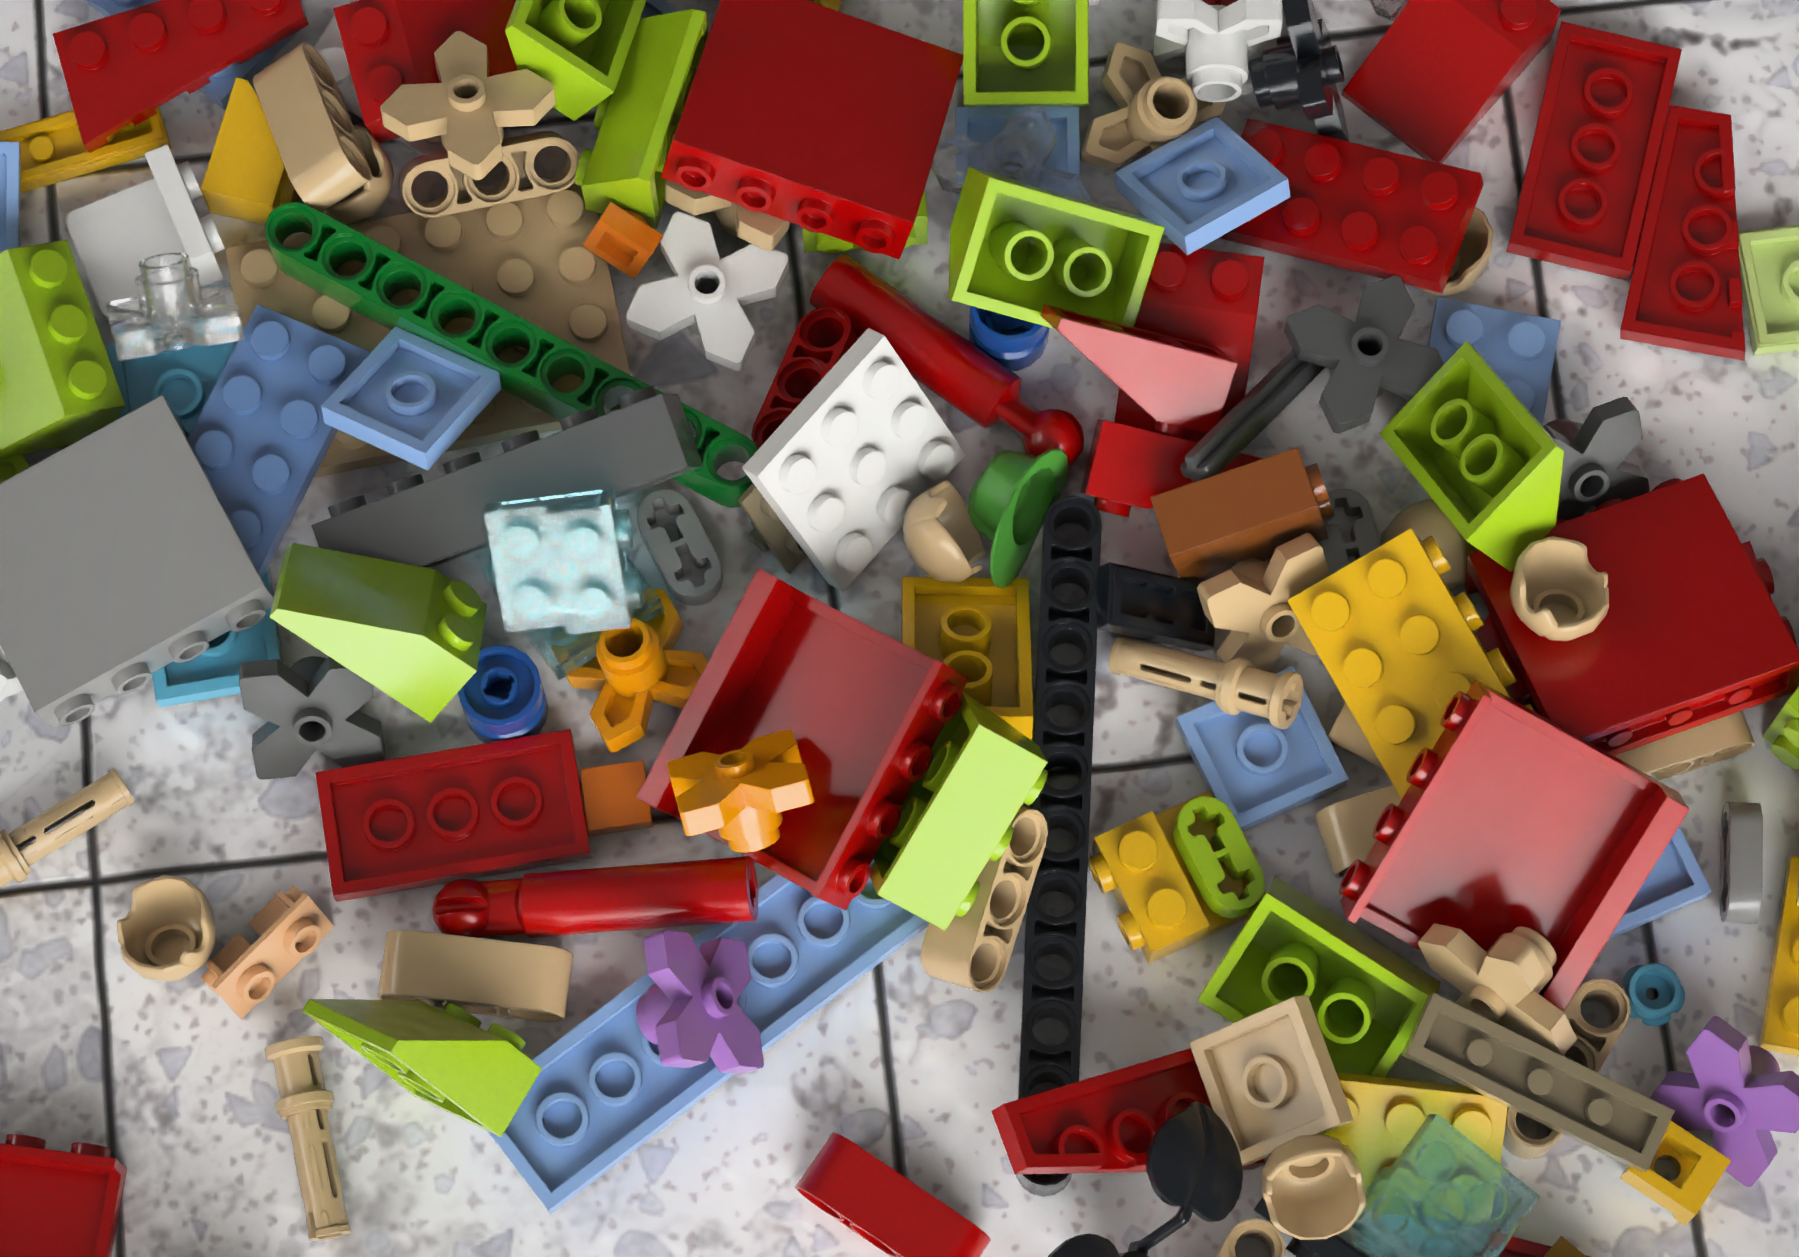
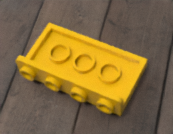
M1412 528L1287 600L1401 799L1411 785L1406 781V777L1414 759L1424 747L1432 750L1445 728L1440 725L1441 718L1453 696L1458 691L1466 694L1473 681L1477 679L1514 700L1507 686L1517 681L1500 650L1495 648L1487 653L1474 630L1483 626L1484 623L1466 592L1464 591L1454 597L1443 579L1442 574L1452 568L1434 537L1431 535L1421 541L1418 534ZM1531 704L1525 706L1535 712Z

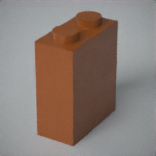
M1298 447L1150 497L1169 556L1179 577L1196 582H1203L1215 577L1245 559L1256 558L1262 561L1271 559L1276 547L1305 533H1310L1318 543L1321 540L1328 539L1323 520L1335 516L1318 464L1314 463L1304 466Z

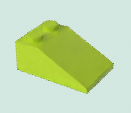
M963 0L964 106L1089 107V0Z
M292 543L284 553L270 618L431 723L477 671L487 604L481 600L477 592L468 584L459 580L452 581L436 569Z
M308 999L302 1009L304 1013L413 1096L499 1137H502L542 1070L540 1066L521 1052L526 1042L518 1035L496 1023H492L489 1029L485 1031L479 1028L482 1023L479 1019L452 1003H447L444 1010L441 1011L419 1000Z

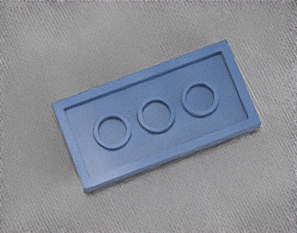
M257 304L188 436V440L263 579L338 429L324 423L321 405L371 352Z

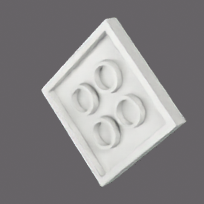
M868 328L745 463L742 469L826 582L844 592L903 526L905 512L912 500L926 490L941 483L966 454L887 338Z

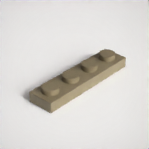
M1435 993L1428 995L1401 1054L1640 1172H1647L1675 1112V1110Z

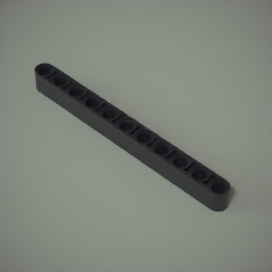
M1075 495L1062 497L1053 502L1047 510L1044 520L1034 742L1039 746L1048 761L1044 768L1048 771L1057 766L1068 767L1076 773L1079 781L1075 786L1066 790L1055 789L1045 782L1042 791L1031 804V808L1043 814L1047 822L1048 831L1055 828L1065 829L1074 836L1076 845L1073 849L1064 853L1052 852L1045 847L1026 907L1018 1099L1028 1097L1033 1087L1039 1083L1050 1082L1061 1087L1079 1081L1097 652V567L1100 566L1102 523L1100 513L1095 505L1086 498ZM1073 522L1083 526L1089 535L1080 542L1070 543L1058 537L1055 530L1064 523ZM1070 582L1083 588L1086 596L1077 603L1068 604L1058 600L1052 591L1058 585ZM1068 643L1078 647L1084 657L1074 665H1063L1053 660L1049 652L1059 644ZM1065 704L1078 710L1081 719L1071 727H1060L1049 720L1047 713L1054 706ZM1059 891L1071 898L1074 907L1068 914L1054 917L1042 911L1038 900L1047 892ZM1056 954L1068 961L1071 966V972L1062 980L1051 981L1039 975L1035 964L1045 955ZM1054 1018L1065 1024L1069 1036L1059 1045L1049 1046L1042 1044L1035 1038L1032 1028L1042 1019ZM1072 1173L1055 1174L1049 1177L1036 1174H1016V1178L1021 1186L1031 1194L1045 1197L1055 1195L1064 1190L1071 1181Z

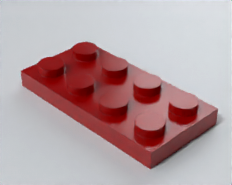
M1561 21L1506 252L1628 281L1632 272L1682 49Z
M1251 118L1247 119L1241 138L1288 178L1291 197L1219 237L1220 239L1382 279L1397 275L1401 277L1406 285L1443 293L1484 185L1481 173Z
M571 729L315 772L332 893L336 902L445 884L458 879H474L592 858Z

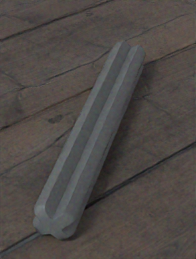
M1292 349L1186 454L1185 461L1180 465L1183 477L1191 478L1193 482L1220 474L1325 367L1298 360Z

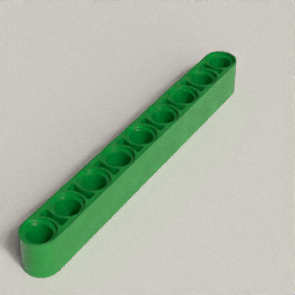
M299 202L284 203L276 207L268 215L265 223V236L277 267L286 275L390 330L397 326L498 371L501 389L559 420L592 408H596L599 417L606 415L612 407L619 404V397L642 388L650 387V385L309 205ZM304 232L311 235L308 242L300 247L289 248L283 246L286 238L294 233ZM357 260L365 263L364 268L356 275L345 277L336 273L337 269L348 261ZM402 289H413L419 292V296L407 305H396L390 302L391 297ZM465 317L474 321L473 326L462 334H451L444 330L447 323L455 318ZM510 346L524 347L529 351L523 360L516 363H506L498 359L499 354ZM572 374L584 380L581 386L572 392H561L552 387L553 383L564 375ZM656 389L657 395L663 393ZM681 402L703 467L671 479L720 505L729 508L741 507L737 500L753 482L747 474L738 480H727L719 476L717 470L727 462L737 461L745 464L758 450L756 444L747 436Z

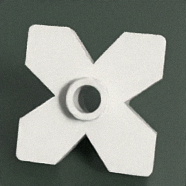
M1157 0L1156 34L1153 36L1152 56L1159 72L1186 73V81L1192 86L1194 96L1202 101L1226 102L1238 98L1242 93V85L1248 80V74H1250L1249 60L1262 57L1263 50L1277 47V37L1281 36L1283 23L1282 0H1238L1228 6L1208 5L1202 0Z
M675 212L660 241L661 251L675 276L639 286L626 313L628 327L660 341L688 328L691 332L700 336L707 360L734 371H741L756 342L755 330L741 306L777 296L789 270L788 255L776 249L765 251L750 244L720 259L710 223L682 212Z

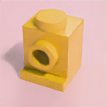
M1670 1121L1647 1172H1640L1628 1166L1620 1179L1674 1214V1219L1686 1225L1696 1216L1731 1160L1673 1121ZM1657 1160H1668L1674 1165L1676 1169L1674 1180L1668 1181L1654 1171V1164Z

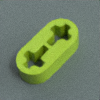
M1201 796L1193 798L1183 806L1173 823L1172 836L1175 845L1203 900L1211 911L1221 917L1232 919L1245 916L1254 909L1264 893L1265 878L1263 871L1227 805L1214 797ZM1196 815H1199L1204 823L1215 821L1218 825L1212 836L1216 852L1213 851L1203 834L1193 837L1189 832L1195 822ZM1220 863H1224L1233 880H1239L1244 877L1248 882V885L1241 894L1242 900H1239L1234 892L1222 894L1219 890L1220 885L1225 879V872Z

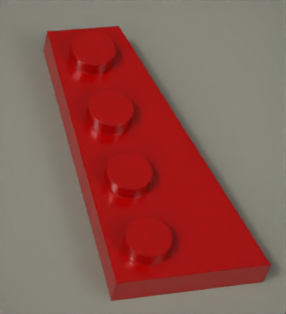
M160 0L53 33L84 147L91 153L108 143L106 137L130 123L137 126L157 114L155 109L185 91L190 95L210 83L209 77L234 62L241 65L306 27L309 23L302 0Z
M1189 1048L1004 1103L991 1112L1014 1174L1147 1172L1146 1157L1150 1142L1157 1129L1166 1120L1184 1110L1191 1102L1197 1101L1207 1105L1211 1110L1213 1108L1192 1050ZM1261 1159L1252 1164L1242 1166V1170H1253L1265 1164V1160Z

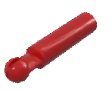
M848 254L840 255L823 273L810 297V304L816 309L820 307H836L844 310L850 317L858 339L868 328L884 335L914 379L984 429H988L1001 422L1010 426L1023 436L1026 454L1038 457L1048 449L1059 448L1067 455L1068 467L1078 459L1083 451L1085 439L1082 425L1073 414L1060 409L1039 411L1020 397L1021 377Z
M751 856L524 874L523 878L492 881L458 879L447 883L436 895L432 912L434 922L442 934L475 938L527 934L529 938L746 922L756 921L758 916V882L754 861Z

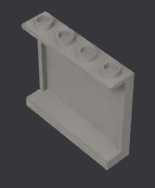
M163 395L0 483V645L34 712L51 728L59 724L68 726L84 720L94 712L95 704L115 693L128 694L142 688L152 679L151 673L173 661L183 663L198 657L208 649L209 641L229 630L238 632L256 625L265 617L266 610L272 607L274 595L265 585L187 438L189 435L178 414Z

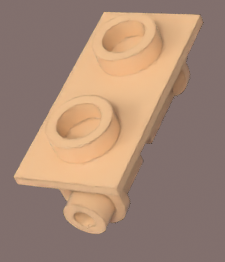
M294 885L285 894L279 890L275 897L248 923L261 936L254 944L251 945L238 933L211 960L209 959L205 963L209 969L200 977L201 980L215 994L220 995L241 1019L258 1003L265 1000L273 988L305 956L312 953L320 941L334 928V925L306 893L303 894Z

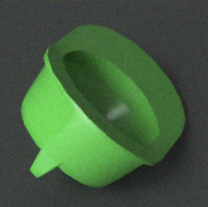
M1059 448L1048 449L1038 457L1022 452L1002 450L993 457L972 487L969 494L968 512L973 526L993 543L990 573L992 582L999 588L1009 586L1018 576L1041 527L1044 525L1047 510L1053 502L1060 499L1066 484L1068 460L1067 455Z

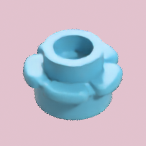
M1651 963L1645 966L1636 965L1628 970L1623 977L1622 985L1630 1000L1631 1012L1629 1016L1631 1018H1640L1647 1026H1661L1671 1020L1673 1012L1677 1013L1683 1007L1685 1000L1684 988L1680 984L1676 973L1668 966L1661 963ZM1654 989L1658 994L1657 999H1648L1646 997V990Z

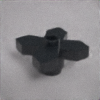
M1282 0L1291 43L1263 50L1262 57L1249 60L1250 76L1257 102L1260 108L1274 105L1277 111L1301 105L1308 120L1315 121L1318 135L1349 142L1344 109L1336 83L1344 81V71L1336 45L1332 46L1330 34L1323 19L1317 20L1312 0Z

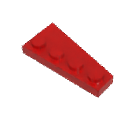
M1669 105L1620 328V339L1745 361L1746 351L1743 330V301L1739 264L1732 120L1729 114Z

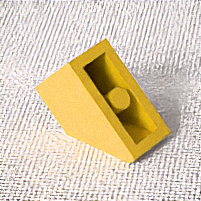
M236 77L201 185V192L210 213L265 225L268 215L276 207L284 203L299 202L300 197L288 177L257 94L248 80Z

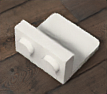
M168 144L144 153L154 178L74 209L66 216L67 228L104 317L109 321L122 320L224 279L213 254L225 249L211 214L198 218L191 200L203 196L189 161L176 165Z

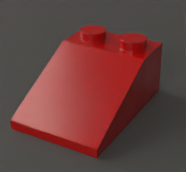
M359 0L333 8L364 124L379 143L400 138L399 135L383 126L380 106L402 84L440 83L434 52L454 32L462 31L487 46L489 76L518 70L505 33L516 0Z
M1410 0L1342 90V96L1423 159L1442 164L1551 41L1561 9L1550 0Z
M1160 243L1134 327L1218 348L1238 363L1220 417L1221 420L1246 395L1265 257L1202 248L1186 255L1177 245ZM1119 388L1115 423L1169 435L1155 428L1156 420ZM1193 430L1191 438L1186 440L1199 442L1207 433Z

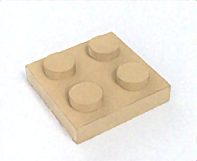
M1308 995L1292 997L1189 1043L1213 1111L1221 1118L1231 1132L1240 1153L1242 1166L1269 1157L1274 1148L1297 1136L1324 1134L1354 1121Z

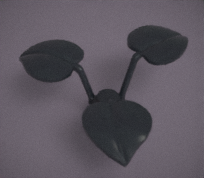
M1197 1101L1191 1102L1184 1110L1166 1120L1157 1129L1150 1142L1146 1157L1147 1174L1154 1192L1164 1203L1175 1207L1180 1206L1177 1214L1142 1240L1131 1242L1128 1252L1118 1253L1115 1245L1110 1240L1097 1234L1088 1233L1065 1240L1048 1257H1149L1147 1256L1148 1250L1187 1224L1192 1216V1212L1207 1222H1218L1225 1219L1234 1209L1242 1189L1243 1171L1236 1142L1221 1118L1207 1105Z

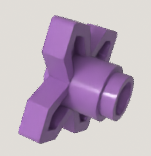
M665 929L645 936L643 943L647 972L655 984L648 989L647 993L639 998L636 1016L643 1035L650 1042L658 1044L661 1064L667 1067L690 1068L706 1063L710 1056L719 1072L744 1074L763 1068L764 1059L759 1029L737 1005V998L752 979L746 943L743 940L721 937L701 944L698 949L688 932Z
M1713 1016L1686 1051L1694 1073L1670 1071L1652 1093L1650 1099L1675 1110L1671 1121L1686 1131L1711 1129L1714 1149L1731 1160L1725 1171L1744 1186L1751 1187L1778 1153L1770 1131L1796 1133L1799 1130V1076L1793 1071L1780 1072L1779 1064L1771 1053L1761 1047L1749 1045L1746 1036L1720 1017Z

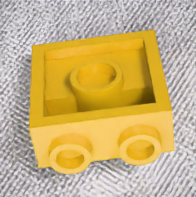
M1208 790V791H1206V792H1204V793H1202V794H1200V795H1198V796H1195V797H1193V798H1197V797H1201V796L1212 797V795H1211L1210 791ZM1193 798L1154 815L1153 811H1150L1094 837L1092 847L1094 856L1088 858L1090 871L1103 894L1112 890L1123 913L1116 916V921L1126 944L1131 951L1141 948L1148 964L1248 918L1252 912L1250 911L1245 916L1234 919L1221 917L1211 911L1203 900L1172 836L1174 821L1183 806ZM1196 815L1195 822L1189 832L1193 837L1203 834L1213 851H1217L1212 842V836L1218 825L1215 821L1204 823L1199 815ZM1220 863L1225 872V879L1220 885L1219 890L1222 894L1234 892L1238 899L1242 900L1241 894L1248 885V882L1244 877L1239 880H1233L1224 863Z

